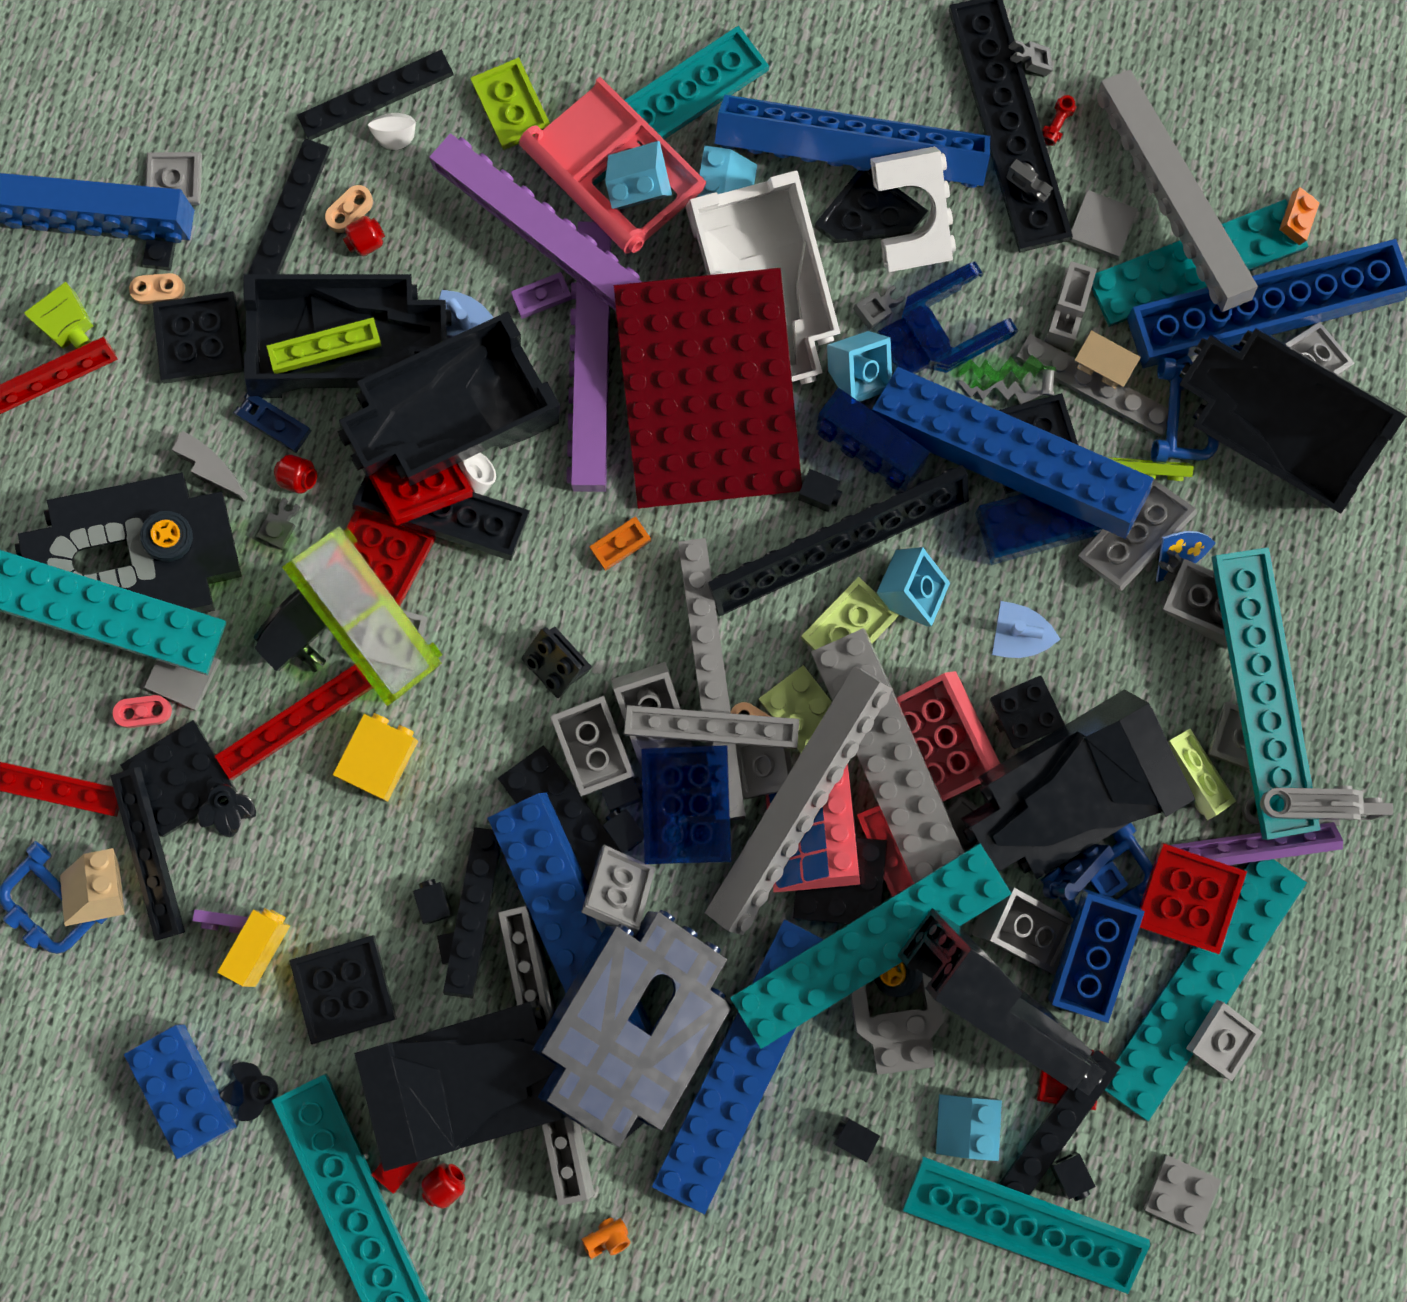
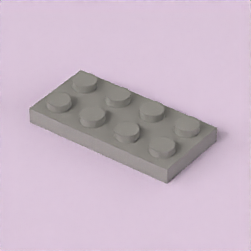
M1153 479L1149 496L1126 539L1103 529L1078 555V559L1115 588L1122 591L1160 552L1162 537L1179 533L1197 514L1196 508Z

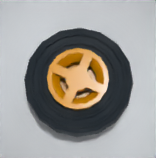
M159 511L152 514L144 522L140 531V538L145 551L152 558L168 562L182 558L189 551L193 542V533L188 521L180 514L172 511Z
M901 962L875 978L874 981L880 991L887 996L899 998L911 995L919 988L923 979V973L919 970L915 972Z

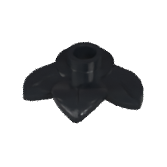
M218 784L209 791L208 801L199 808L197 814L201 827H208L214 824L220 834L230 838L238 832L241 819L256 816V809L254 803L247 795L236 794V791L230 785ZM220 796L228 797L225 802L217 801Z
M235 1063L232 1065V1069L237 1080L229 1084L221 1092L220 1097L228 1104L239 1107V1121L254 1120L261 1114L264 1106L272 1103V1100L277 1097L279 1091L278 1084L271 1076L263 1075L259 1067L253 1063ZM263 1084L269 1088L266 1096L261 1095L259 1092V1088Z

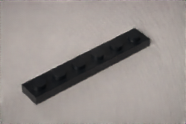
M441 49L298 114L297 117L307 138L313 140L445 80L454 74Z
M304 138L248 274H280L331 149L329 146Z
M141 767L131 768L110 775L154 940L158 941L185 933Z
M474 827L443 989L444 995L471 999L474 997L501 849L493 829Z
M1095 1048L1091 1056L1106 1071L1099 1086L1094 1088L1089 1096L1078 1088H1075L1073 1091L1067 1087L999 1184L1030 1195L1121 1067Z

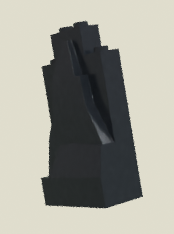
M243 274V296L246 309L244 380L248 397L282 398V393L301 388H358L357 381L452 338V335H447L446 326L452 325L451 310H446V300H418L417 284H412L411 274ZM374 318L381 347L274 374L267 345Z
M507 311L357 381L359 392L355 394L363 409L340 419L341 430L337 432L345 447L350 445L354 453L350 457L357 471L362 469L366 477L394 464L401 480L406 479L409 486H412L491 447H499L501 450L559 424L560 404L548 382L541 383L521 346V334Z
M1255 328L1253 333L1247 330L1239 343L1243 347L1241 351L1213 335L1209 336L1208 340L1202 338L1194 350V353L1198 354L1193 364L1187 362L1179 374V377L1182 378L1180 386L1208 401L1207 405L1201 403L1192 418L1197 420L1193 426L1341 514L1387 442L1391 441L1407 417L1406 412L1382 398L1372 395L1258 328Z
M1124 689L979 776L978 778L983 786L980 788V792L987 803L961 818L966 827L962 831L971 845L975 844L976 846L981 843L998 872L1017 861L1023 873L1029 872L1034 878L1039 879L1129 823L1159 813L1167 817L1194 801L1195 798L1149 702Z
M932 908L898 954L903 963L913 971L919 970L931 978L925 989L934 1000L1074 1091L1075 1088H1078L1089 1096L1093 1089L1099 1086L1102 1077L1106 1073L1091 1056L1093 1051L1049 1010L1015 985L959 925Z
M530 1001L400 1041L382 1044L354 1053L384 1172L566 1118L565 1115L537 1098L556 1065L532 1050L545 1029L543 1023H546V1014L542 1005L539 1006L537 1001Z

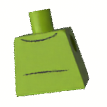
M64 282L24 312L39 329L62 349L71 343L78 349L91 342L85 332L91 329L93 324L76 292L67 282Z

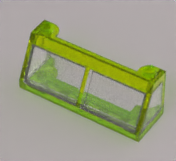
M339 526L282 566V568L386 706H389L442 664L439 657L443 654L434 642H431L429 645L358 552L353 545L358 541L348 528L342 530Z

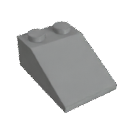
M1321 323L1315 324L1286 343L1289 347L1338 375L1355 364Z
M1183 559L1162 611L1204 637L1227 647L1214 571Z
M666 662L612 679L613 690L624 721H626L627 705L681 710ZM630 736L639 765L693 748L690 740Z
M604 696L550 716L581 797L634 776Z
M1007 886L1012 894L980 914L972 935L1055 975L1073 920L1022 891Z

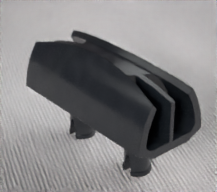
M336 562L305 582L275 609L253 638L257 641L255 649L276 671H280L294 657H298L313 673L317 672V666L313 660L323 666L326 659L309 645L316 637L337 619L348 627L354 635L359 633L353 622L363 629L366 627L367 622L351 608L363 596L361 586L342 566Z

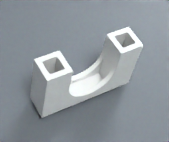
M934 146L870 158L873 185L878 191L903 186H918L926 190L931 205L929 217L919 230L908 235L881 239L883 263L888 272L953 260L952 252L956 251L954 236L950 235L949 225L953 224L951 209L947 208L946 198L950 197L948 182L944 181L943 170L947 169L945 154H941V151Z

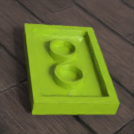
M519 57L470 78L503 150L519 144L520 137L528 128L538 126L541 130H544L550 124Z

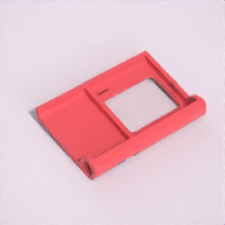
M601 77L596 79V83L591 90L544 130H541L538 126H532L522 134L519 140V145L625 253L639 251L648 238L679 213L690 199L696 198L706 185V181ZM660 141L670 187L677 194V197L642 228H636L618 209L611 208L610 201L592 183L594 179L607 169L608 155Z

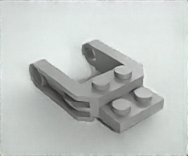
M1347 785L1334 786V789L1274 788L1265 792L1260 801L1261 809L1272 818L1319 819V824L1334 822L1336 826H1340V820H1377L1393 815V803H1382V798H1364L1363 801V791L1355 790L1352 786ZM1273 795H1279L1284 800L1285 806L1280 812L1274 811L1270 807L1269 801ZM1255 796L1243 803L1242 815L1248 823L1260 825L1259 819L1253 817L1250 813V806L1255 802Z
M924 973L921 981L925 1007L923 1011L914 1009L878 1014L871 1018L865 985L850 994L855 1032L872 1045L877 1075L935 1067L931 1038L944 1022L942 1004L934 1000L925 989L931 978Z

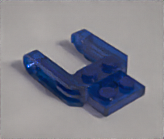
M977 262L968 263L907 296L902 318L878 330L877 334L890 337L891 359L896 367L914 374L927 367L947 373L1010 339L1018 332L1012 319L1008 318L963 343L951 347L949 338L929 307L960 291L962 286L975 280L978 276L982 277L983 272Z

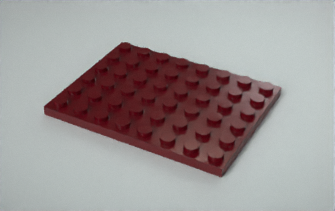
M781 268L613 285L638 509L800 492L802 478Z

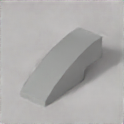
M1070 262L1046 335V343L1062 350L1071 351L1085 312L1097 269Z
M182 431L172 451L178 457L194 464L191 472L198 479L246 501L248 496L229 467L205 444Z

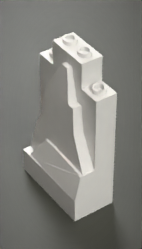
M798 171L770 177L766 182L721 194L715 192L690 199L685 207L693 236L698 239L707 275L781 268L792 382L800 380L801 385L817 381L816 375L822 374V369L814 341H818V345L833 342V336L840 334Z

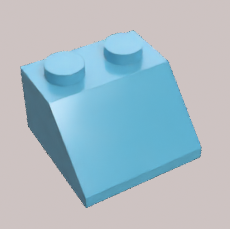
M660 141L608 155L605 183L612 209H625L672 196Z
M704 145L699 175L706 181V185L697 197L715 192L721 194L754 185L757 164L731 149Z
M867 331L827 345L828 372L848 404L852 405L882 394L892 377L890 337Z
M923 547L895 550L877 594L890 611L929 627L933 625L950 582Z
M939 1094L936 1154L967 1159L999 1161L1002 1100Z

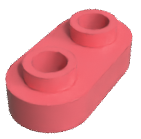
M159 695L123 699L113 708L115 722L125 728L163 724L170 718L172 713L170 702ZM156 706L162 707V712L159 715H154L153 713ZM132 709L134 715L132 718L127 719L125 714L128 710Z

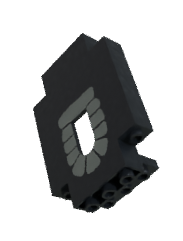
M183 472L46 500L48 509L44 510V516L47 526L52 527L18 533L19 543L15 544L18 556L200 613L215 611L209 584L242 577L223 493L217 492L190 498ZM159 511H172L180 514L188 521L192 529L193 542L189 551L182 558L175 561L163 562L152 558L145 551L141 543L140 531L144 522L152 514ZM127 540L132 566L88 575L80 574L74 569L73 558L79 551ZM76 635L79 640L87 639Z

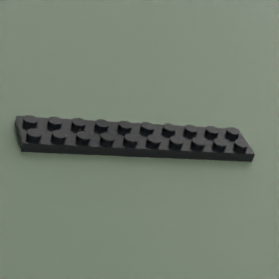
M969 0L950 5L949 14L985 135L990 136V155L1019 253L1071 241L1073 234L1021 61L1018 63L1010 61V57L1016 52L1009 49V45L1015 39L1003 0ZM1016 159L1031 165L1035 173L1038 174L1037 178L1053 187L1050 196L1044 203L1037 199L1032 192L1029 191L1027 194L1006 178L1010 166Z
M963 465L947 469L941 475L931 480L921 481L915 487L905 492H897L891 498L879 504H871L865 510L855 515L845 516L840 522L829 527H822L814 534L803 539L798 538L779 550H772L766 553L764 557L753 562H746L738 569L727 574L716 576L712 581L708 582V586L715 600L719 617L969 502L968 473Z

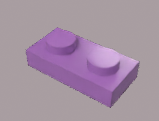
M561 272L511 291L521 319L572 300Z
M194 910L192 921L201 922V928L217 931L219 925L230 926L229 932L239 934L249 917Z

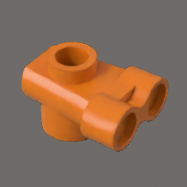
M613 1218L604 1220L598 1226V1231L592 1232L581 1239L584 1244L583 1247L591 1260L603 1253L602 1251L605 1249L608 1250L610 1255H616L630 1245V1240L627 1237L628 1230L621 1218L616 1221Z

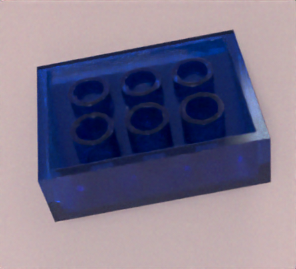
M728 746L641 749L644 863L732 862Z

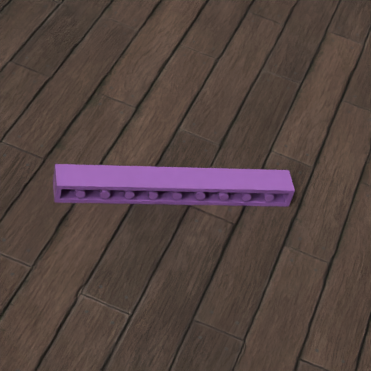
M450 133L429 156L433 169L614 310H616L613 285L642 282L639 280V275L632 268L627 267L625 269L618 263L619 261L615 255L607 250L603 252L599 249L592 237L587 234L583 236L577 232L576 226L567 218L562 220L555 214V210L548 203L537 201L530 189L524 185L519 187L513 182L514 179L508 172L503 169L497 170L492 166V161L483 153L478 155L474 152L472 146L464 138L460 137L457 139Z
M578 221L577 232L583 236L587 234L596 241L597 247L603 252L606 250L611 252V238L595 222ZM576 280V283H571V299H576V309H571L570 313L571 325H575V335H570V351H575L574 361L569 362V376L574 377V387H569V404H573V414H568V430H573V440H568L567 455L572 457V467H567V483H571L574 492H606L610 306Z

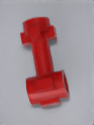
M1070 95L1058 98L1054 107L1056 115L1050 127L1044 126L1042 130L1045 143L1049 146H1055L1060 141L1063 134L1059 131L1065 119L1073 116L1076 110L1075 100Z

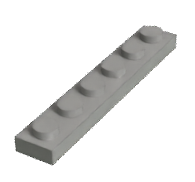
M1031 334L1027 337L1016 357V360L1042 374L1043 370H1054V380L1158 437L1163 435L1167 427L1168 408L1127 386L1122 387L1118 385L1116 389L1101 382L1104 376L1095 371L1090 376L1077 368L1079 363L1074 361V357Z
M627 705L624 734L628 736L797 749L799 719Z

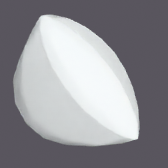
M388 113L378 116L368 123V127L377 142L386 149H402L409 145L414 138L416 121L406 114Z
M478 453L458 463L475 493L484 495L496 480V471L493 464L482 453Z

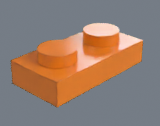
M1301 187L1294 190L1279 230L1298 245L1307 241L1319 202Z
M635 516L589 547L603 569L607 571L651 542V538Z

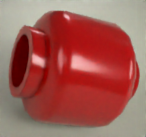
M362 216L346 226L345 233L347 237L343 238V241L351 253L356 251L360 256L364 257L382 247V238L385 237V234L375 218L370 219L368 216Z
M289 454L277 462L274 467L276 483L282 489L302 494L311 489L316 483L317 471L312 461Z
M438 1164L421 1182L424 1201L431 1207L436 1206L441 1209L449 1207L464 1193L465 1176L463 1172L454 1164Z

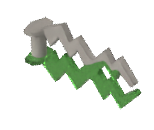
M1032 354L1022 367L1010 356L999 371H995L986 359L979 368L970 358L957 373V377H961L968 370L972 369L979 379L985 374L989 377L990 381L984 388L976 379L971 387L962 380L959 381V384L971 398L978 392L981 398L984 399L994 388H997L1007 400L1016 394L1020 404L1027 403L1041 395H1054L1053 382L1056 367L1043 365ZM1012 371L1021 382L1029 371L1034 378L1040 371H1043L1042 390L1040 391L1033 383L1028 391L1024 393L1016 381L1007 389L1003 379Z

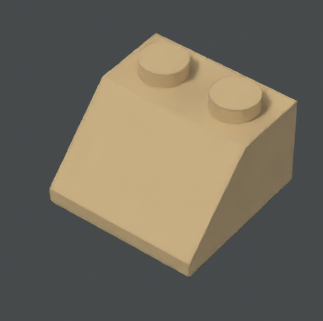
M1091 330L1074 361L1079 363L1077 366L1079 370L1090 376L1095 371L1104 376L1101 382L1116 389L1118 385L1125 386L1141 357Z
M113 848L83 854L60 875L65 926L125 914L120 868Z

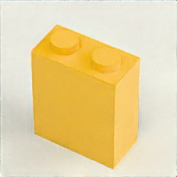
M373 713L372 717L363 714L333 775L388 802L418 740L412 737L414 732L404 726L399 725L395 729L387 725L389 720L376 713Z
M264 908L263 911L253 910L217 973L242 987H256L290 928V925L284 922L286 917L272 909Z

